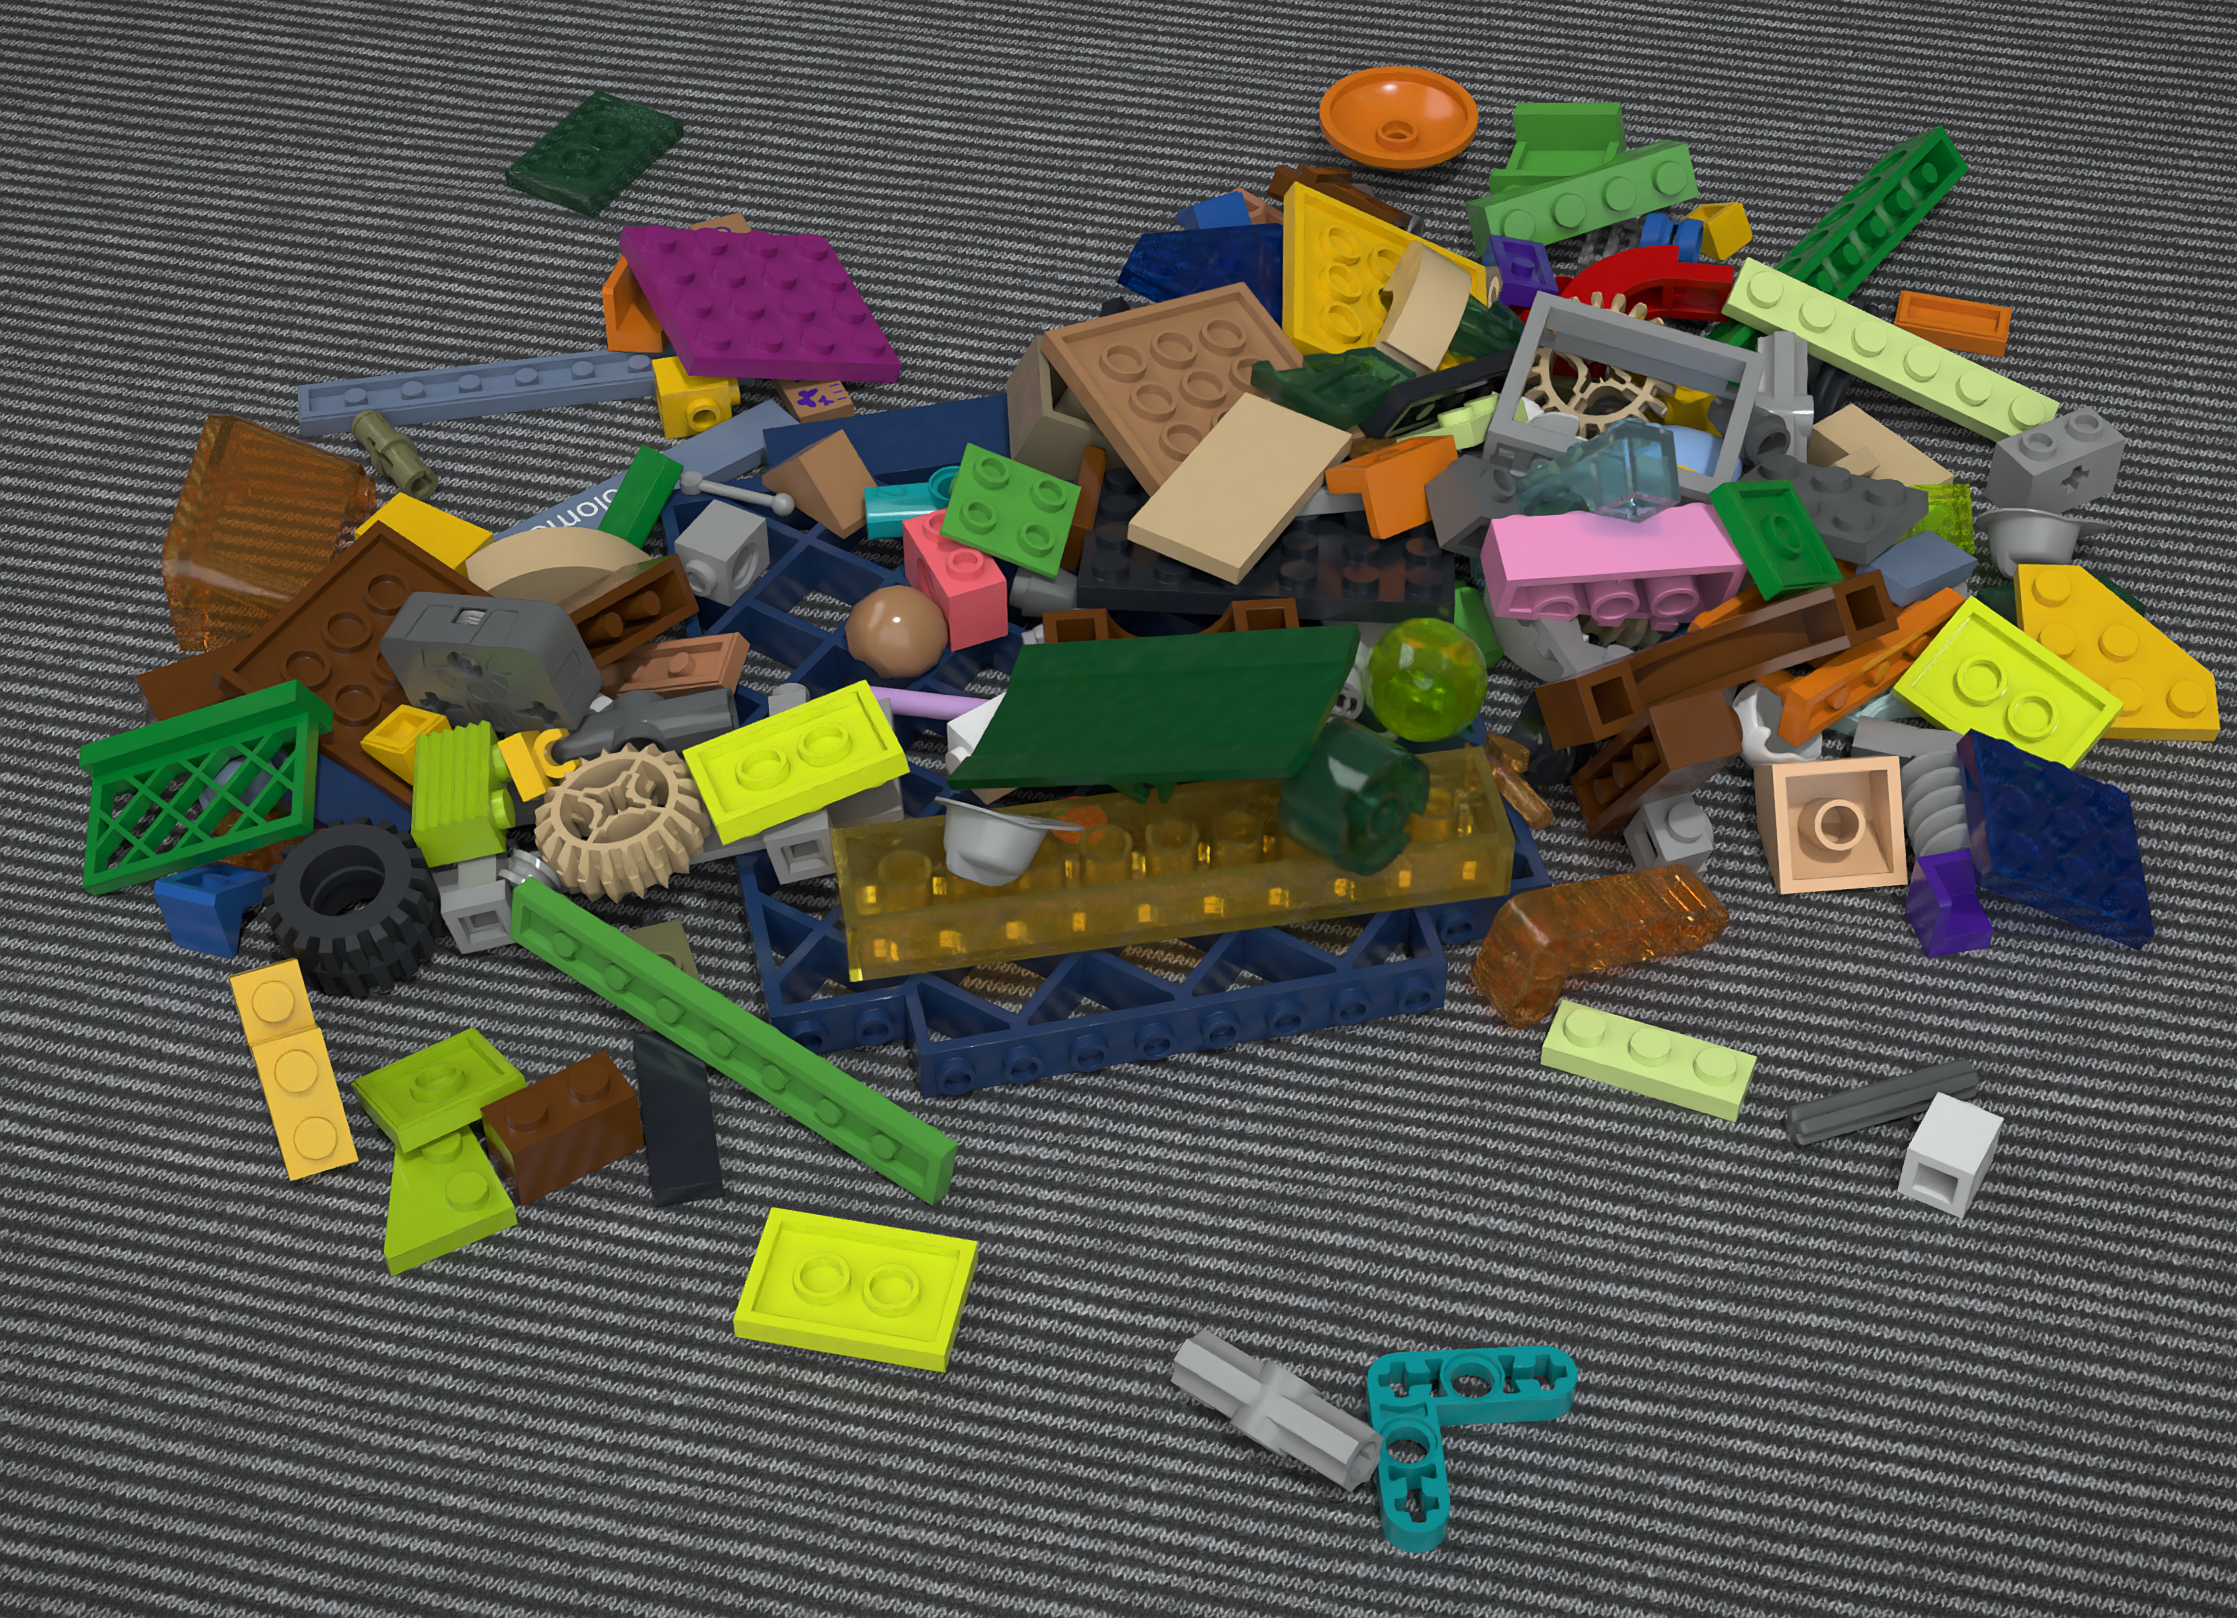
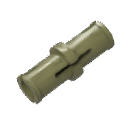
M367 409L359 413L352 422L351 432L357 441L370 452L372 465L381 475L385 477L390 476L402 493L419 501L430 497L437 488L438 478L419 458L417 446L406 434L397 433L380 410L375 412L373 409Z

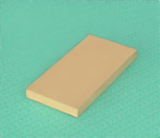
M1245 392L1131 519L1128 526L1127 539L1238 585L1326 481L1324 470L1339 465L1349 454L1353 435Z

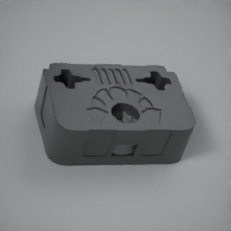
M413 592L408 596L379 643L382 655L389 667L394 671L412 707L446 716L451 727L457 725L467 727L469 722L479 725L481 720L491 723L494 731L518 733L539 730L542 733L549 729L567 728L570 735L568 737H571L603 686L602 676L571 617L560 606L547 601Z

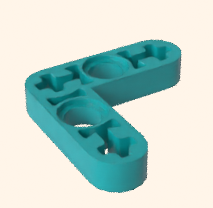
M1536 1345L1397 1352L1383 1355L1374 1361L1368 1370L1365 1404L1368 1425L1384 1437L1380 1449L1381 1460L1375 1468L1374 1474L1381 1527L1385 1538L1394 1547L1402 1551L1423 1553L1439 1546L1447 1535L1450 1495L1440 1426L1547 1421L1560 1418L1570 1410L1575 1399L1578 1370L1574 1360L1566 1352L1555 1347ZM1465 1375L1478 1376L1490 1385L1491 1391L1483 1397L1468 1398L1458 1394L1453 1389L1452 1382ZM1505 1376L1512 1377L1510 1389H1514L1513 1393H1504ZM1547 1376L1549 1385L1554 1386V1389L1541 1390L1538 1380H1534V1377ZM1429 1380H1439L1438 1397H1431L1432 1384H1429ZM1402 1383L1405 1392L1409 1393L1408 1397H1395L1394 1391L1389 1387V1384ZM1398 1440H1413L1420 1443L1426 1449L1427 1455L1416 1463H1401L1390 1456L1387 1448ZM1419 1488L1420 1512L1422 1516L1426 1517L1425 1522H1412L1409 1512H1406L1407 1490Z

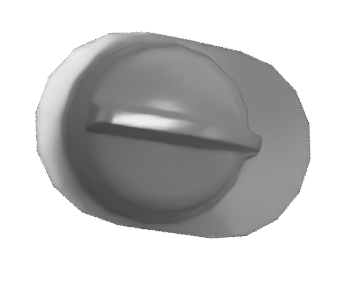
M2002 508L1986 511L1978 515L1975 521V525L1979 530L1987 533L1990 559L1993 566L2000 570L2004 577L2012 580L2018 564L2069 565L2077 538L2098 535L2108 531L2111 527L2106 521L2067 518L2042 510L2026 508Z
M935 797L934 799L935 802L947 808L943 839L944 851L947 853V869L954 875L987 886H1001L1014 881L1018 876L1022 875L1028 869L1050 829L1084 831L1085 829L1083 825L1066 821L998 813L947 798Z

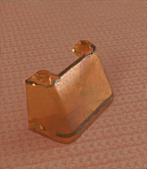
M211 414L208 416L171 521L162 553L163 583L180 651L208 652L251 637L335 560L345 522L360 523L363 521L366 511H373L375 507L376 482L373 476H366L362 464L237 415Z

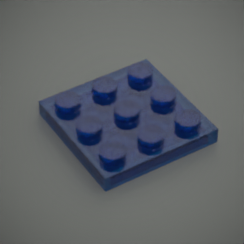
M1971 728L1956 743L1976 885L2139 951L2155 936L2129 794L2112 784H2103L2072 771L2062 763L2048 761L2017 748L2007 740L1996 739Z

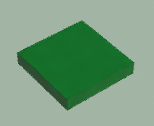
M1790 480L1724 482L1708 493L1713 506L1765 601L1781 600L1825 583L1844 578Z

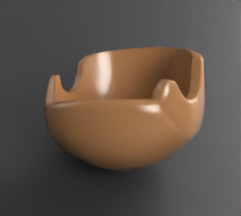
M894 585L873 591L853 606L845 626L849 652L855 660L864 661L884 679L892 677L894 679L919 677L939 662L948 642V625L944 620L942 610L924 592L914 587Z

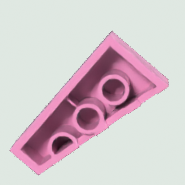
M1690 503L1681 507L1651 509L1631 507L1621 511L1591 513L1578 510L1561 515L1531 517L1518 514L1501 519H1491L1480 553V560L1495 617L1525 620L1545 618L1569 622L1577 614L1591 615L1596 620L1598 626L1619 627L1626 618L1647 619L1650 622L1651 630L1673 632L1678 627V622L1692 623L1700 613L1711 611L1736 596L1748 569L1713 504L1706 505L1704 503Z

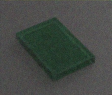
M596 90L505 170L507 187L594 218L684 136L683 120Z

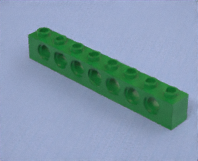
M1942 125L1893 146L1773 269L1844 301L1969 170ZM1730 317L1729 323L1720 322L1705 338L1755 352L1758 338L1768 335ZM1728 380L1727 384L1740 386V383Z

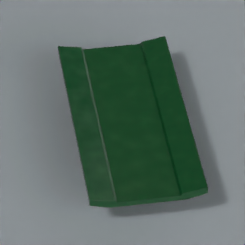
M1357 624L1022 645L1006 694L971 756L964 758L946 782L951 790L1108 784L1137 803L1144 805L1151 792L1142 783L1153 785L1159 792V801L1167 804L1177 782L1292 778L1308 761L1354 666L1361 632Z

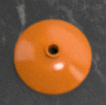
M1376 67L1350 74L1327 90L1320 103L1319 125L1324 137L1335 149L1359 164L1387 171H1416L1440 165L1465 150L1473 141L1477 132L1478 109L1472 96L1461 85L1443 75L1413 67Z

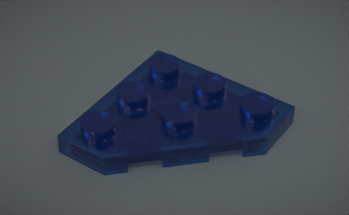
M1279 223L1142 234L1116 283L1155 303H1160L1244 282L1282 330L1283 225Z

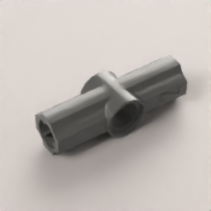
M730 687L664 700L663 697L655 692L632 690L621 694L615 699L611 711L584 716L571 737H566L554 743L551 749V756L559 765H563L571 760H577L579 757L591 761L601 757L603 746L611 753L621 752L628 742L639 752L646 746L654 743L659 751L663 753L673 750L679 753L739 729L740 722L736 702Z

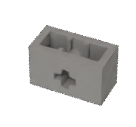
M2086 406L1998 441L1995 445L1984 496L1999 509L2026 508L2060 514L2102 497L2114 490L2126 438L2090 406Z

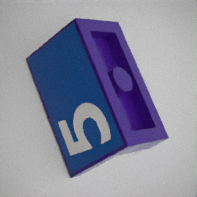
M1493 234L1489 235L1481 265L1486 267L1489 343L1498 344L1510 304L1532 308L1537 291L1558 296L1559 290L1543 243Z

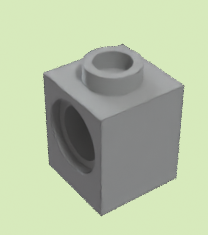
M716 499L674 541L675 554L678 553L693 594L706 597L729 607L739 599L770 564L766 518Z

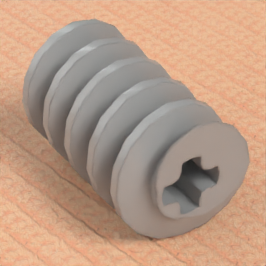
M1940 749L1929 751L1915 757L1900 768L1903 819L1915 856L1922 857L1975 848L1982 859L1977 885L1988 874L1991 866L1989 859L1996 853L1998 841L1994 830L1991 829L1992 824L1988 813L1984 810L1985 804L1981 793L1978 792L1979 787L1974 774H1972L1971 764L1968 757L1957 750Z

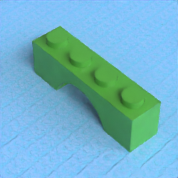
M1661 140L1614 155L1611 161L1589 171L1551 182L1513 187L1466 202L1465 207L1477 254L1483 257L1490 234L1539 242L1545 246L1698 197L1699 192L1687 143Z

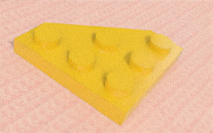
M2018 564L2013 575L2018 629L2125 703L2123 712L2100 739L2215 741L2220 732L2215 678L2210 671L2080 565Z

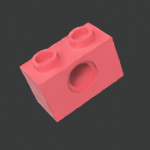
M945 508L902 521L905 576L912 587L924 592L942 610L944 620L948 625V642L946 645L953 652L1008 635L1007 580L990 554L939 535L947 510Z

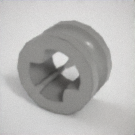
M519 849L515 850L511 855V860L514 862L513 867L510 870L501 869L497 875L498 881L506 880L512 894L514 888L531 876L554 891H560L563 887L558 874L535 856Z

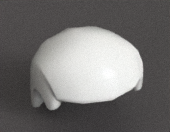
M1759 682L1745 686L1731 704V707L1739 716L1743 730V740L1741 743L1743 752L1740 756L1751 768L1757 764L1817 760L1821 756V732L1797 748L1777 735L1783 711L1781 698Z

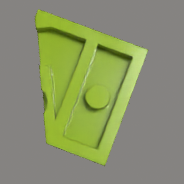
M468 1124L406 1153H403L397 1146L395 1147L384 1245V1256L391 1277L518 1224L515 1207Z

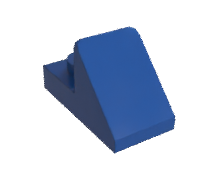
M214 861L155 880L154 896L175 944L181 948L228 959L235 958L238 949L242 914L246 913L248 907L263 902V887L271 885L267 877L268 872Z

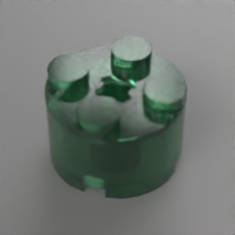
M1338 715L1323 728L1308 761L1292 778H1276V782L1282 786L1278 802L1279 831L1289 840L1343 871L1354 872L1361 877L1374 875L1390 865L1411 840L1412 836L1403 832L1412 812L1423 817L1430 794V773L1427 764L1402 746L1345 715Z

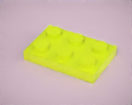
M1971 595L1895 684L1892 692L1894 698L1937 729L1955 731L1967 738L1972 754L2044 806L2120 716L2125 704Z
M866 679L682 751L692 778L723 845L741 838L757 835L764 829L802 814L818 811L830 803L866 789L879 787L891 779L910 772L905 753Z
M771 1207L733 1318L735 1337L945 1373L978 1262V1241Z

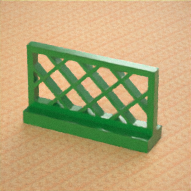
M295 679L82 745L79 768L92 777L82 888L95 897L312 833L319 735L332 732L333 709L299 680ZM296 743L294 752L278 771L268 764L280 747ZM242 756L247 757L223 788L213 781L228 761ZM263 769L273 777L250 806L247 807L238 799ZM192 774L169 804L159 797L172 780ZM207 786H210L218 794L197 820L192 823L184 815ZM287 789H290L293 792L291 815L270 822L265 821L266 815ZM138 791L114 820L112 818L114 794L121 796ZM155 802L164 810L143 836L138 839L130 831ZM233 805L243 812L226 835L213 839L209 836ZM178 822L189 829L171 851L159 855L154 852ZM126 838L134 847L117 867L107 870L108 858Z

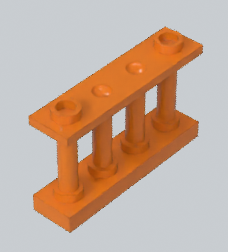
M1833 558L1844 578L1855 575L1858 565L1853 562ZM1754 584L1715 609L1700 613L1690 624L1687 633L1775 601H1765L1757 585ZM1947 586L1925 601L1918 600L1901 608L1891 602L1899 630L1855 645L1846 651L1840 650L1806 661V663L1816 669L1807 676L1800 675L1794 677L1784 669L1753 679L1781 698L1783 711L1777 735L1797 748L1897 683L1967 599Z

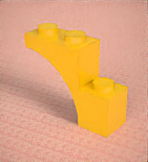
M290 958L227 976L245 1039L266 1099L289 1180H296L359 1161L321 1028L315 1023L298 960Z

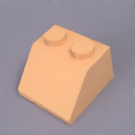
M1864 756L1753 765L1757 828L1778 894L1908 884L1899 756Z

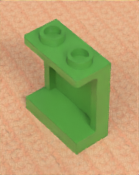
M1517 103L1513 112L1517 142L1506 169H1495L1491 172L1489 177L1491 194L1513 187L1536 185L1577 175L1597 168L1611 161L1614 155L1625 152L1627 146L1621 103Z

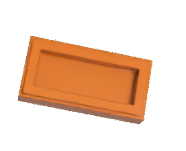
M1901 290L1894 325L1942 348L2003 358L2012 309Z

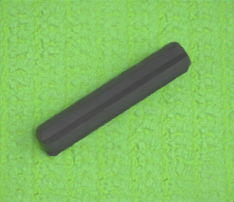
M1957 1059L1791 1106L1787 1110L1786 1128L1797 1145H1807L1926 1111L1931 1106L1938 1092L1958 1100L1974 1097L1977 1094L1979 1077L1977 1072L1973 1070L1969 1060Z

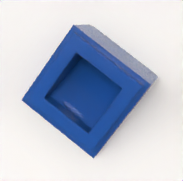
M1238 190L1180 209L1175 214L1177 222L1204 245H1211L1252 230V223L1242 192L1238 193Z

